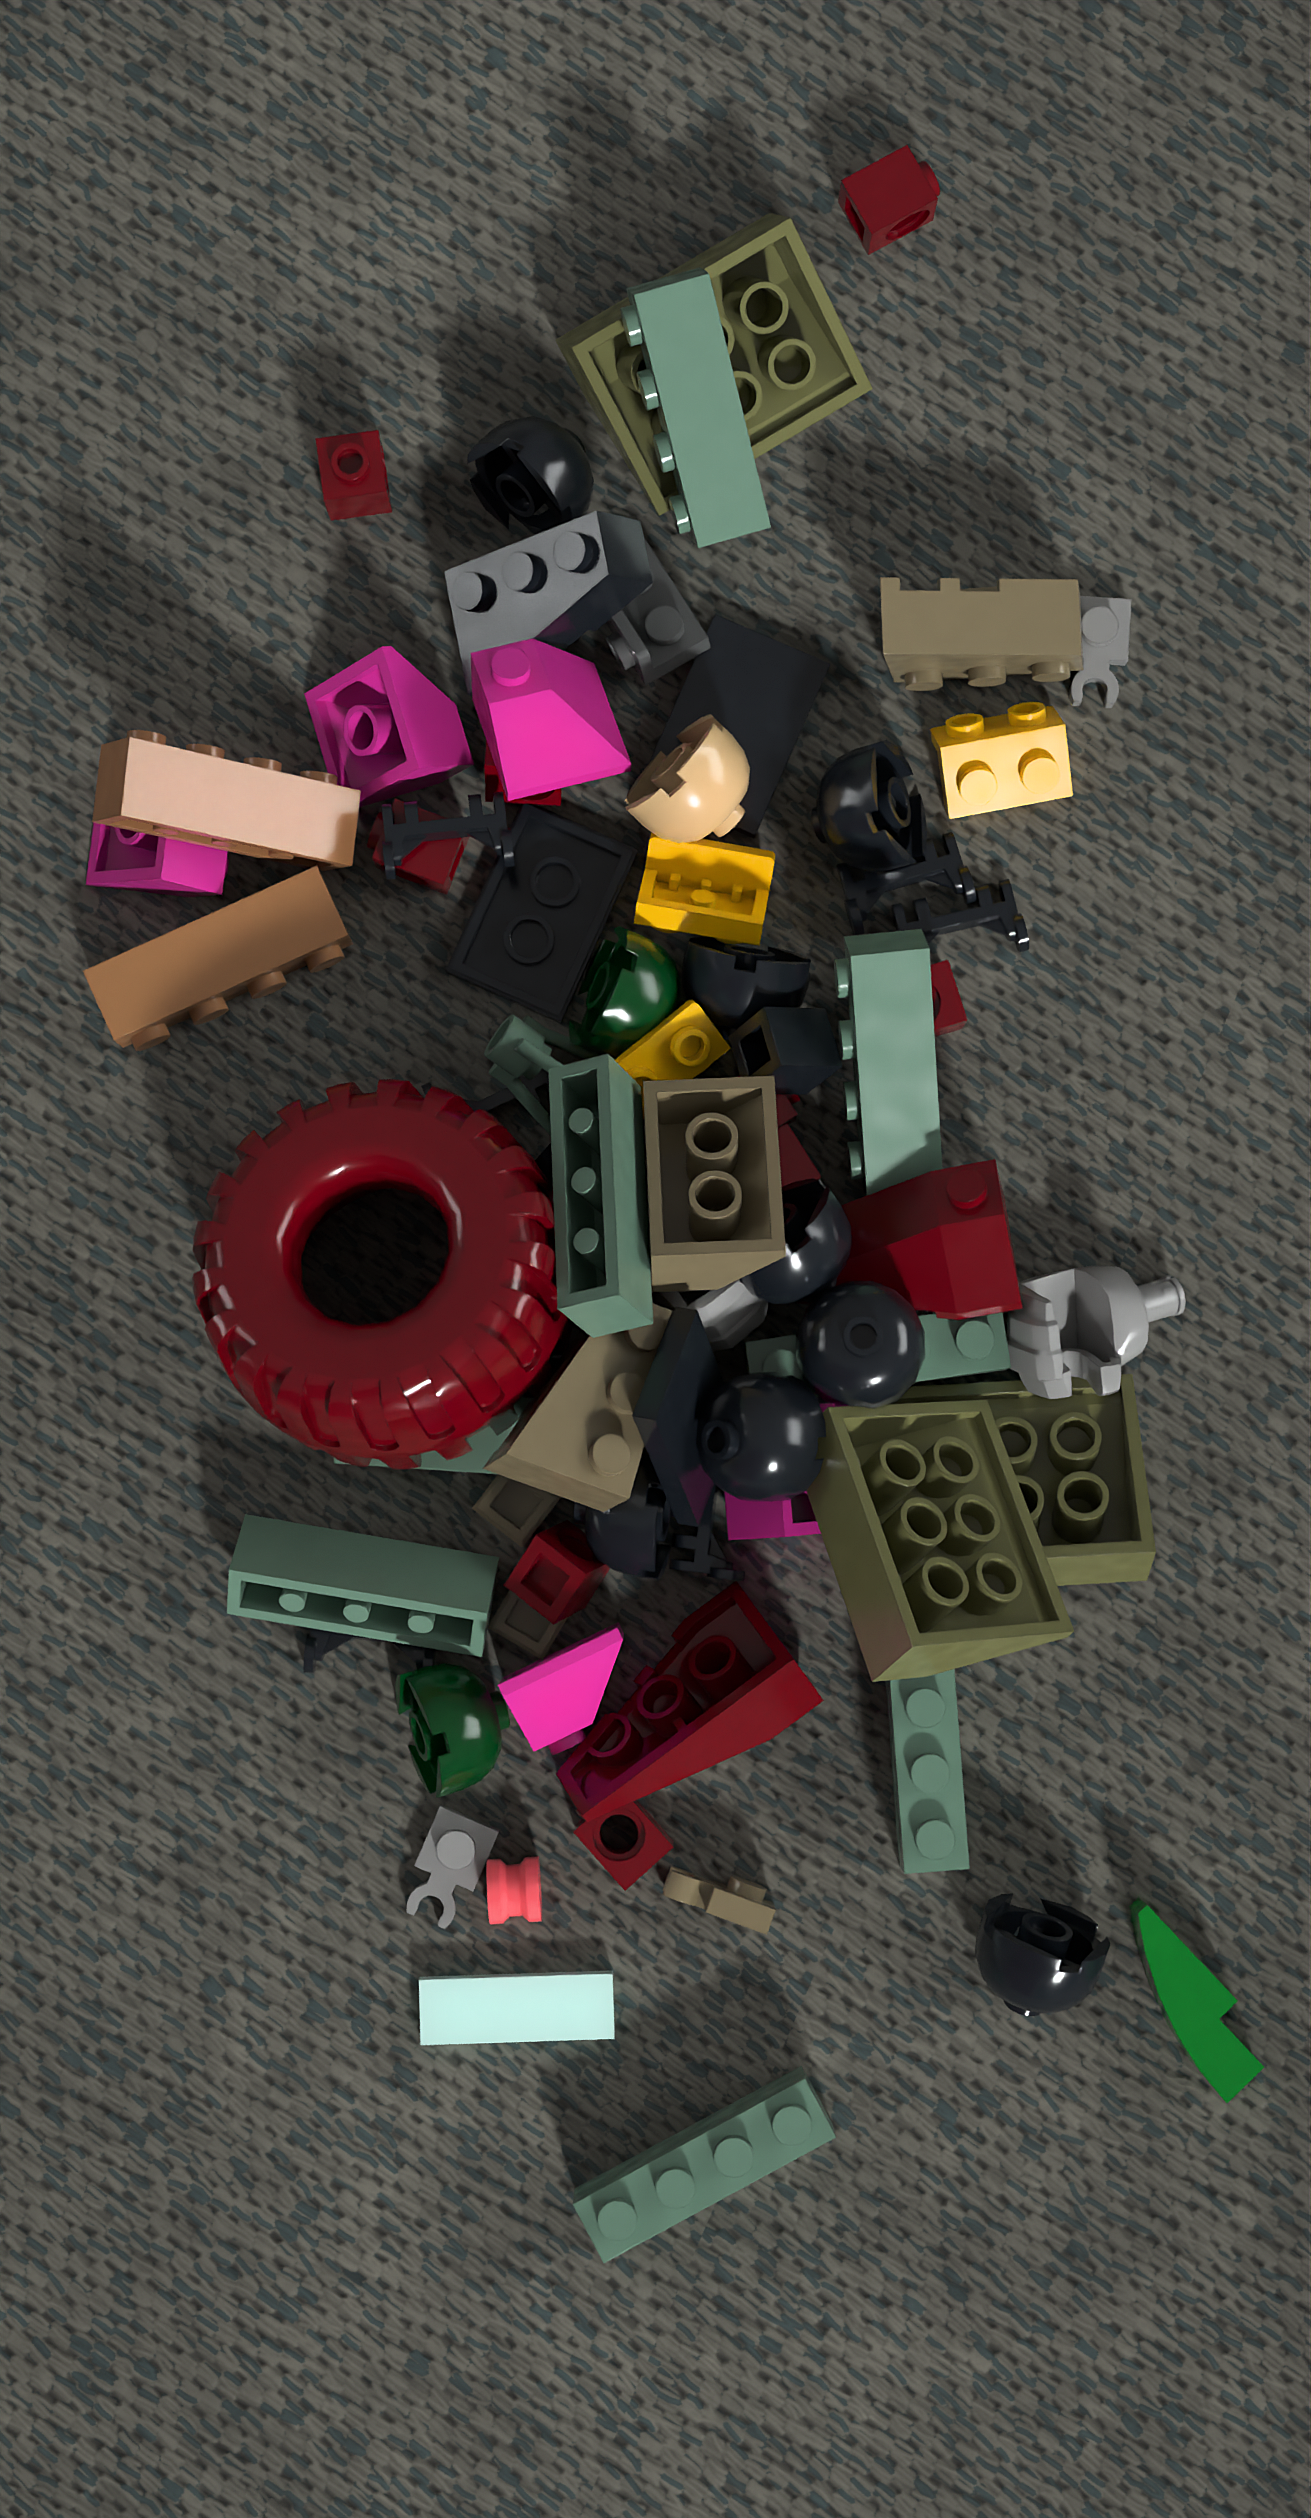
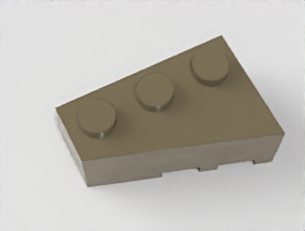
M880 577L883 655L893 681L905 682V689L936 690L943 687V680L968 679L969 685L977 687L997 686L1006 682V676L1032 674V680L1037 682H1057L1070 678V671L1084 670L1081 598L1078 579H998L997 586L960 589V578H939L937 580L938 591L900 590V578Z
M652 1303L653 1324L592 1338L581 1329L553 1368V1373L539 1393L526 1406L517 1419L518 1422L482 1469L602 1512L628 1500L644 1448L643 1440L632 1414L672 1310Z

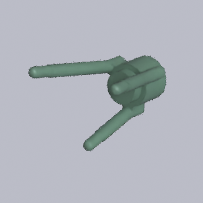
M512 1014L500 1025L485 1049L484 1056L494 1062V1065L489 1070V1074L507 1086L532 1117L551 1136L549 1113L518 1077L523 1075L531 1080L542 1068L549 1072L548 1069L563 1066V1064L550 1056L552 1049L544 1044V1042L583 1059L601 1055L570 1042V1037L544 1027L528 1015L521 1020Z

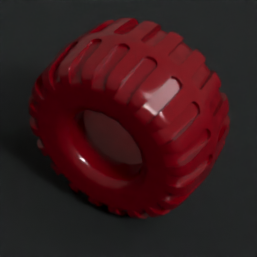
M379 1079L377 1092L363 1093L355 1082H349L326 1088L329 1100L307 1108L303 1101L298 1099L276 1112L282 1123L265 1137L261 1138L253 1130L241 1141L235 1149V1153L241 1163L231 1176L218 1172L206 1196V1200L213 1212V1217L211 1221H198L192 1251L201 1270L193 1274L192 1284L196 1305L206 1324L205 1331L226 1375L249 1405L279 1430L313 1450L321 1449L339 1461L362 1467L369 1466L371 1459L375 1458L392 1469L420 1467L422 1463L421 1454L435 1450L446 1460L460 1457L473 1450L468 1441L470 1437L489 1426L498 1436L517 1421L519 1417L514 1409V1405L526 1392L536 1397L553 1373L549 1360L552 1351L564 1352L570 1340L573 1322L557 1309L553 1186L534 1158L495 1117L483 1109H478L474 1112L461 1096L449 1090L431 1087L426 1096L423 1097L410 1081ZM390 1187L418 1194L440 1211L447 1224L449 1253L439 1281L416 1307L388 1322L353 1325L328 1318L311 1304L302 1286L301 1256L309 1237L332 1214L362 1196Z

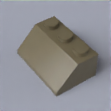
M774 1076L643 1081L652 1292L718 1290L785 1257L786 1246Z

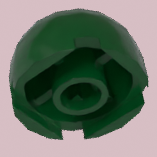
M620 926L614 929L619 938L618 942L614 943L604 939L588 965L578 992L579 995L588 991L586 998L587 1009L582 1023L580 1024L573 1020H570L569 1023L570 1042L600 1055L609 1054L612 1058L619 1057L685 1003V1001L679 999L681 989L680 977L676 963L668 952L649 938Z
M440 1664L427 1666L397 1675L395 1683L397 1710L399 1715L409 1709L412 1710L409 1712V1725L415 1746L408 1745L416 1772L425 1789L430 1794L436 1792V1798L464 1790L480 1782L494 1768L502 1748L501 1730L510 1726L507 1706L499 1691L489 1693L483 1681L476 1674L465 1667Z

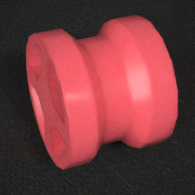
M539 1856L525 1857L520 1864L506 1865L501 1859H487L486 1883L490 1925L504 1924L509 1917L523 1916L528 1922H542Z

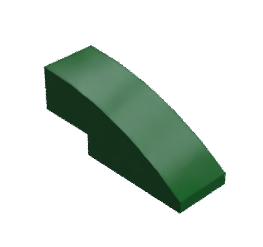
M1138 1897L1129 1907L1136 1945L1149 1986L1167 2025L1190 2061L1219 2096L1228 2103L1264 2068L1256 2057L1220 2020L1238 2000L1155 1912Z

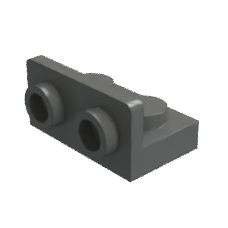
M645 540L653 583L606 622L612 632L611 635L606 637V641L620 667L625 671L633 666L646 686L711 647L707 634Z

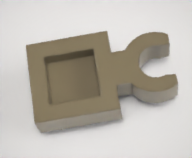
M671 1866L663 1887V1895L668 1898L702 1908L706 1913L766 1935L776 1911L774 1902L764 1899L767 1891L765 1887L733 1875L730 1876L728 1884L725 1885Z

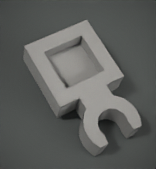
M1080 596L1084 670H1080L1072 680L1069 687V700L1072 706H1079L1082 702L1083 686L1087 683L1095 682L1104 689V708H1112L1118 697L1119 685L1114 674L1109 671L1110 665L1125 666L1128 662L1132 599Z
M441 1804L414 1865L431 1873L427 1882L421 1883L412 1891L407 1902V1913L414 1916L420 1901L424 1897L435 1896L441 1900L444 1907L438 1926L445 1929L452 1922L456 1913L457 1902L453 1893L455 1886L459 1885L472 1892L474 1891L500 1830Z

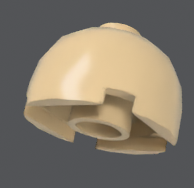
M710 714L699 718L680 732L676 737L683 744L676 747L667 756L660 751L636 779L626 796L625 801L629 804L625 807L626 810L645 828L661 839L675 843L694 842L701 840L712 831L718 837H722L740 821L745 813V809L739 804L749 785L750 767L745 752L733 735Z

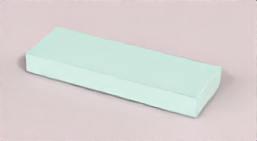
M613 1970L420 1977V2045L615 2039Z

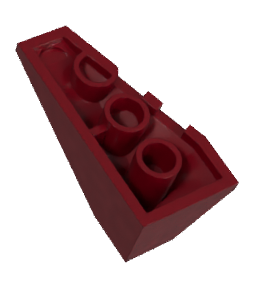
M995 1159L930 1171L841 1205L851 1225L852 1247L847 1263L837 1277L836 1286L846 1281H874L895 1289L916 1310L935 1311L936 1317L943 1319L962 1320L1023 1309L1005 1197ZM803 1300L801 1302L796 1303L810 1305L812 1302H806Z
M737 1581L683 1620L671 1635L676 1644H674L654 1669L648 1665L642 1669L633 1680L638 1689L618 1713L605 1714L556 1772L566 1792L587 1822L773 1739L824 1701Z

